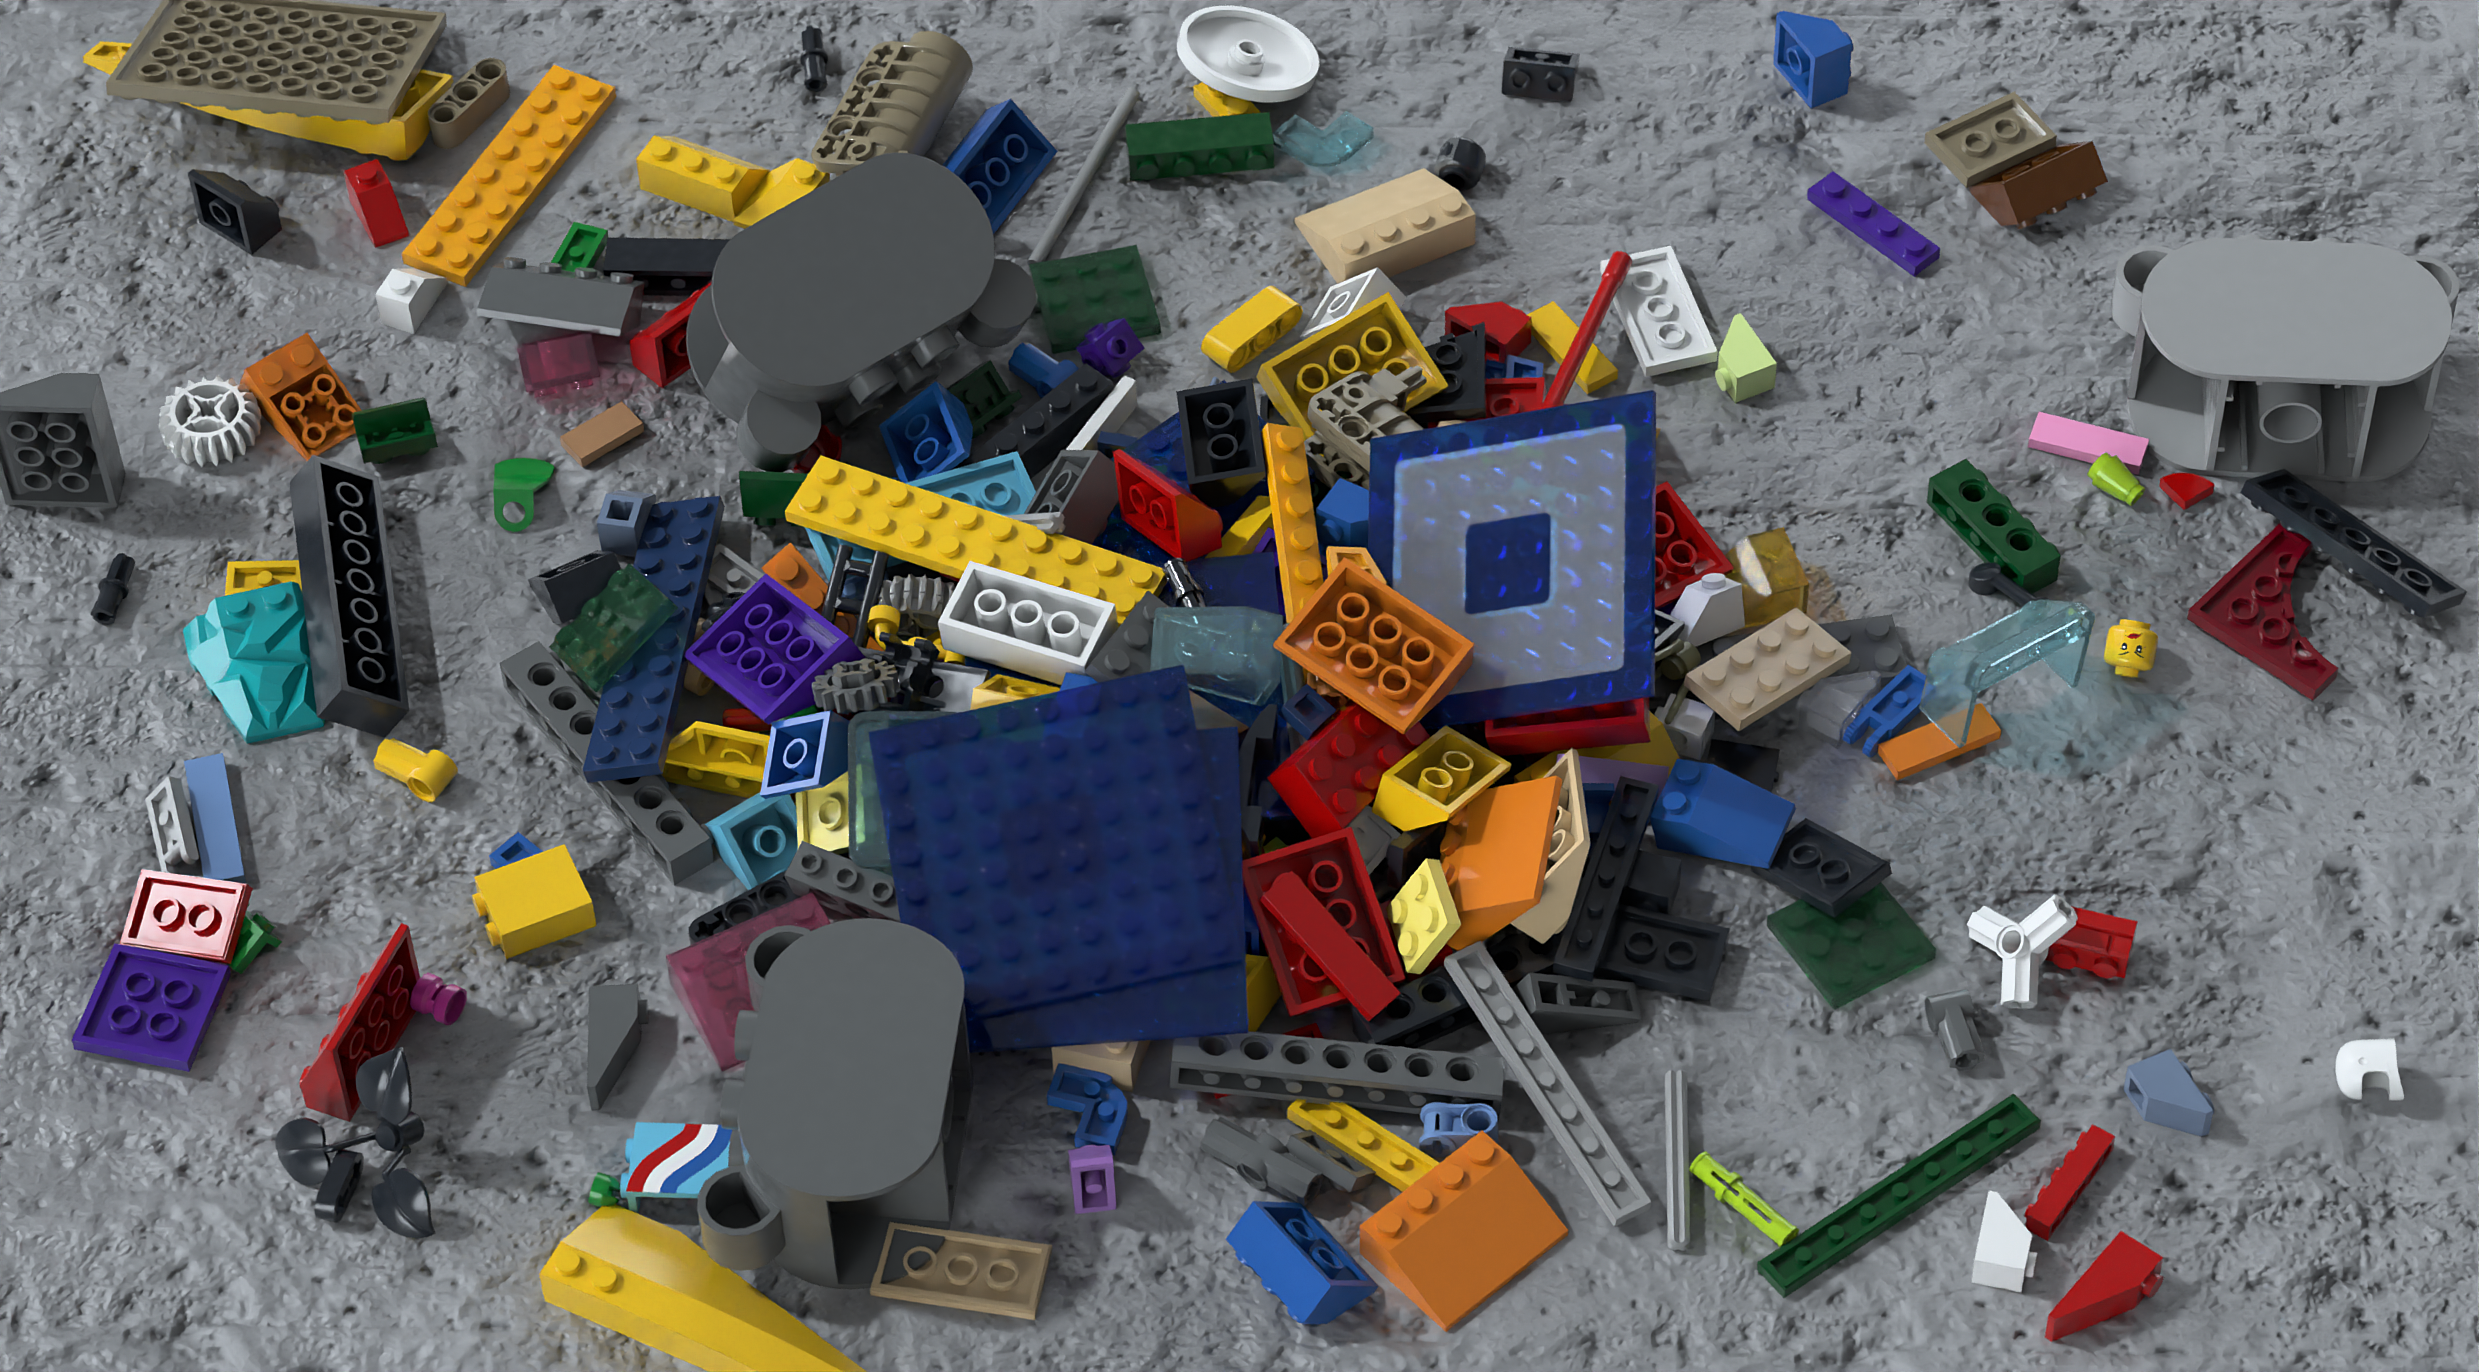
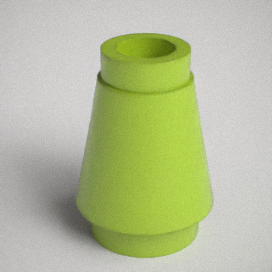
M2105 452L2094 462L2087 473V476L2093 480V486L2126 502L2130 506H2133L2145 492V488L2117 455L2112 457Z

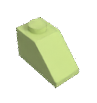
M1741 313L1733 317L1719 352L1718 370L1715 371L1716 381L1720 389L1727 391L1733 401L1737 403L1774 389L1777 367L1776 361Z

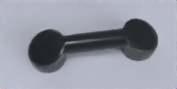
M1986 562L1975 566L1970 571L1968 584L1974 593L1986 596L1995 593L1999 589L2030 610L2029 628L2033 633L2039 636H2051L2059 630L2061 614L2056 603L2047 597H2036L2001 573V566L1999 564Z

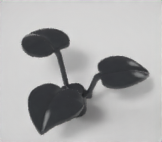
M397 1047L368 1059L360 1066L357 1072L356 1088L362 1104L368 1110L377 1111V1118L382 1121L375 1132L326 1145L325 1130L319 1122L310 1118H298L286 1123L279 1130L276 1136L275 1147L278 1151V1158L289 1175L300 1184L307 1186L323 1182L331 1165L327 1153L376 1140L378 1145L385 1150L397 1151L396 1155L382 1172L385 1182L376 1185L372 1190L373 1207L382 1224L394 1233L410 1238H425L435 1234L431 1221L430 1199L425 1184L415 1172L409 1169L398 1168L394 1170L402 1158L411 1153L409 1146L419 1142L424 1135V1124L421 1118L411 1111L412 1089L403 1047Z

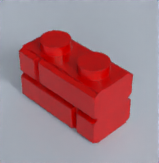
M2071 906L2078 917L2076 925L2049 946L2045 960L2051 961L2063 969L2077 967L2090 970L2102 978H2113L2115 976L2125 978L2134 946L2138 921Z

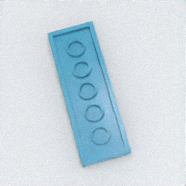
M1017 451L906 483L1003 516L1024 514L1036 493ZM805 527L828 582L839 544L853 548L852 560L872 563L875 550ZM889 555L887 567L907 561ZM847 574L846 579L856 576Z

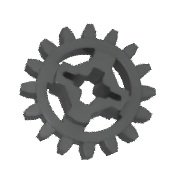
M867 658L860 661H842L832 666L833 669L824 670L825 675L816 676V682H812L816 706L824 707V711L837 708V713L843 714L876 709L879 703L888 702L887 697H896V691L900 690L895 665L888 666L887 661L875 664L874 660Z

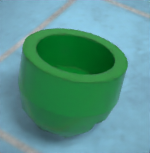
M598 1172L590 1190L589 1204L598 1207L617 1204L619 1199L612 1196L613 1191L620 1192V1182L617 1178Z

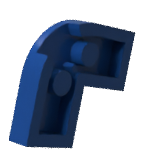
M1058 1063L1047 1093V1105L1083 1113L1074 1137L1075 1147L1110 1145L1112 1155L1115 1156L1128 1118V1106L1124 1094L1112 1083V1077L1105 1073Z

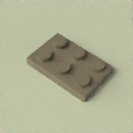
M2014 91L1926 132L1924 143L1967 188L2056 146L2057 135Z

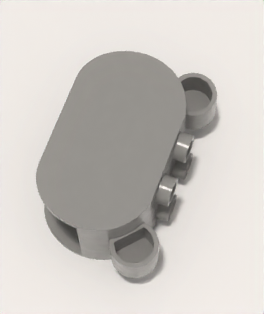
M2248 234L2235 239H2204L2184 245L2174 251L2157 245L2139 246L2131 249L2118 261L2110 309L2112 318L2122 330L2136 336L2127 393V412L2136 436L2149 439L2147 450L2158 460L2172 468L2195 475L2255 478L2280 469H2286L2301 480L2348 482L2377 481L2396 475L2417 459L2429 436L2435 392L2444 351L2450 338L2460 283L2457 275L2446 263L2432 257L2419 255L2408 257L2379 245L2344 243L2339 239L2329 237L2308 242L2267 240L2259 235Z

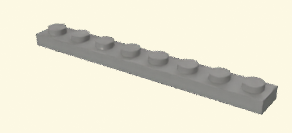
M1478 941L1445 957L1444 966L1612 1225L1615 1227L1649 1210L1652 1203L1482 942Z

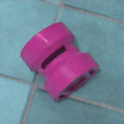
M426 973L418 980L412 991L410 1006L413 1010L422 1014H433L436 1021L449 1026L463 1012L467 1000V992L464 988L455 984H444L439 976Z

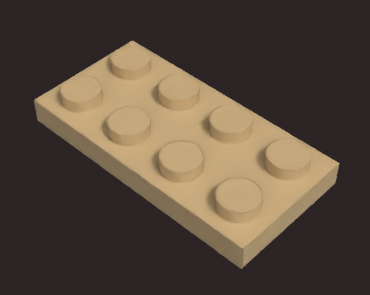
M1796 607L1687 673L1684 686L1736 730L1740 731L1849 664L1852 652Z

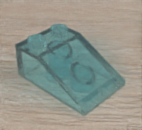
M1247 606L1158 607L1154 611L1150 678L1263 706L1280 682L1281 652L1273 647V643L1282 633L1283 616Z

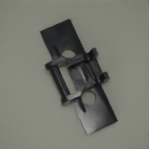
M881 632L879 640L885 643V652L858 647L867 659L874 660L875 664L887 661L888 666L895 665L900 684V690L896 692L898 695L905 697L903 704L893 702L879 703V706L871 711L860 710L858 712H851L854 716L863 717L866 714L901 720L904 725L915 726L921 715L968 723L973 688L987 681L991 674L989 670L937 661L940 651L931 641L917 638L914 646L903 644L895 634ZM943 680L944 687L941 694L936 698H930L929 691L931 686L936 681Z

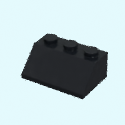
M1252 378L1176 391L1190 493L1210 508L1233 505L1266 476Z

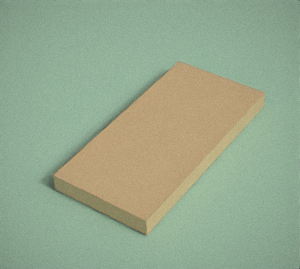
M890 1222L877 1272L874 1273L870 1295L1035 1320L1051 1258L1052 1245ZM895 1229L945 1236V1242L936 1255L927 1247L920 1246L910 1249L903 1258V1264L908 1275L901 1279L881 1284ZM917 1251L929 1253L931 1260L916 1271L909 1267L908 1258L912 1253Z

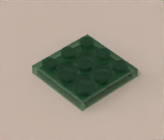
M1137 245L1029 264L1030 277L1036 289V299L1052 354L1077 350L1076 347L1086 340L1084 334L1090 328L1101 322L1105 324L1106 322L1122 318L1126 319L1138 338L1161 334L1160 321Z
M629 563L624 569L618 570L612 575L608 586L597 597L586 602L581 610V614L570 625L559 630L549 648L597 693L678 607Z
M1882 882L1836 917L1827 914L1802 899L1767 916L1766 926L1834 1010L1930 962L1936 957V948Z

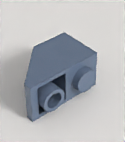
M617 490L605 495L597 520L602 551H614L618 555L636 557L639 541L651 507L657 500L656 494Z
M2171 1049L2127 1066L2123 1090L2144 1121L2201 1137L2209 1134L2212 1115L2214 1114L2212 1101L2205 1092H2200L2193 1082L2192 1074L2187 1064L2183 1061L2179 1062Z

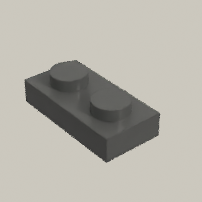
M1311 1130L1291 1135L1286 1145L1290 1154L1322 1171L1323 1175L1329 1178V1183L1333 1187L1344 1192H1352L1370 1186L1376 1174V1171Z

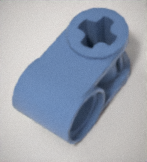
M1435 1102L1421 1108L1420 1119L1424 1123V1133L1419 1140V1149L1430 1157L1439 1158L1451 1155L1480 1132L1475 1130L1480 1129L1484 1130L1490 1138L1499 1144L1497 1113L1487 1104H1447ZM1437 1114L1440 1115V1120L1436 1119ZM1437 1140L1441 1141L1440 1145L1436 1144Z

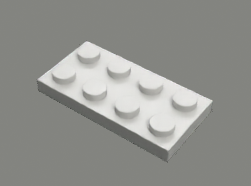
M1666 246L1630 254L1632 265L1622 286L1617 290L1613 302L1645 377L1716 362L1717 349L1672 247ZM1610 259L1601 261V274H1603Z

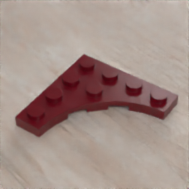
M2280 522L2188 610L2187 620L2311 700H2315L2337 678L2339 668L2323 657L2306 637H2301L2294 623L2295 615L2292 608L2290 587L2297 568L2312 550L2311 541L2300 533L2288 531Z

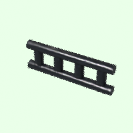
M839 544L821 616L835 625L838 612L858 615L854 636L851 640L857 647L867 648L871 632L868 628L870 609L878 604V597L883 584L889 554L874 551L872 563L851 559L852 547ZM847 574L868 578L862 600L842 597Z

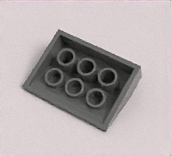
M59 373L0 392V487L6 505L118 508L126 473L100 374Z

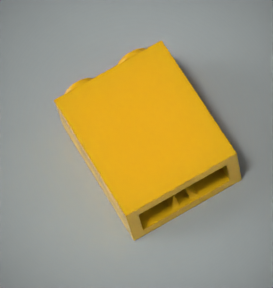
M565 844L474 877L477 893L471 896L479 917L486 915L489 923L485 924L489 940L493 947L500 945L506 959L597 926L592 900Z

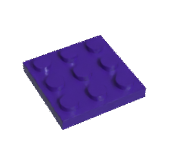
M114 943L72 1038L74 1050L190 1072L230 979L229 965Z

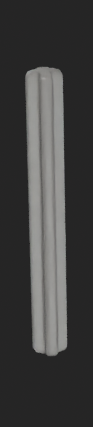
M1670 1070L1665 1074L1668 1247L1671 1250L1685 1251L1690 1247L1687 1074L1682 1070Z

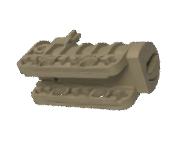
M934 31L917 32L913 34L909 42L886 41L874 46L812 149L811 156L816 169L824 173H835L838 177L861 163L882 154L909 153L925 157L972 75L973 64L967 51L954 39ZM880 80L876 84L867 86L871 81ZM851 129V131L847 132L846 134L839 135L841 131Z
M1418 365L1414 368L1411 366L1396 376L1386 368L1372 376L1365 371H1357L1317 393L1310 399L1307 415L1308 419L1312 422V427L1317 431H1315V435L1304 441L1308 471L1330 489H1332L1339 478H1342L1336 472H1348L1353 477L1344 480L1358 486L1362 485V488L1408 507L1407 542L1480 528L1484 523L1493 519L1503 518L1505 520L1510 507L1508 494L1485 478L1469 463L1461 459L1449 447L1442 444L1430 432L1413 421L1406 413L1402 412L1405 410L1407 395L1426 383L1427 378L1422 375L1423 369Z

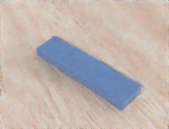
M221 753L186 760L184 765L203 877L246 884L224 755Z

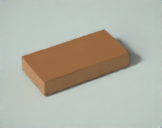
M621 401L560 436L561 446L583 468L643 433L644 426L643 422Z

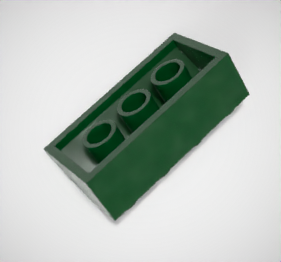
M739 471L743 517H753V525L776 526V518L786 519L785 510L808 476V473ZM888 477L900 481L899 477ZM791 523V526H794V527H803V526H800V525Z

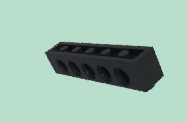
M1566 926L1558 934H1553L1544 944L1522 932L1508 935L1501 942L1485 948L1511 988L1517 985L1529 973L1567 976L1553 972V962ZM1444 965L1436 967L1429 974L1416 980L1405 981L1397 985L1396 988L1401 994L1369 1022L1356 1007H1352L1354 1034L1359 1042L1375 1045L1402 1046L1416 1049L1479 1021Z

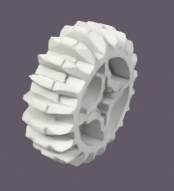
M203 375L201 382L193 383L188 380V385L185 389L176 387L175 396H166L165 406L160 407V423L158 425L163 443L167 450H171L175 458L182 457L187 465L197 460L201 468L206 462L210 461L217 467L219 460L227 459L232 463L233 455H245L246 446H254L255 436L260 435V419L262 416L257 399L254 397L253 392H249L245 384L237 385L233 378L223 382L218 375L213 381H208Z

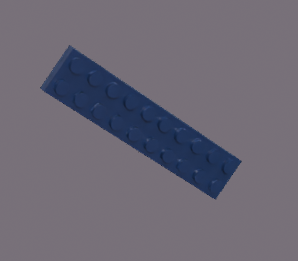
M721 496L660 502L653 504L639 541L628 585L629 589H627L582 771L587 783L663 774L689 662L684 655L693 645L725 506Z

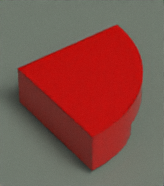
M2173 473L2160 478L2159 487L2183 510L2210 496L2214 491V484L2211 481L2191 473Z

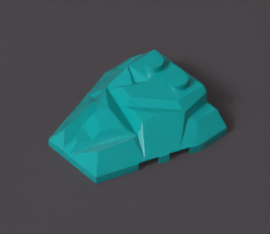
M291 581L214 598L209 604L207 613L196 616L183 629L190 665L195 672L199 671L206 681L207 689L212 696L216 695L223 705L224 713L247 744L324 727L325 719L317 717L303 593L298 583Z

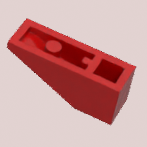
M2120 1231L2048 1314L2045 1338L2053 1342L2135 1309L2145 1296L2152 1298L2164 1279L2160 1275L2163 1257L2128 1234Z

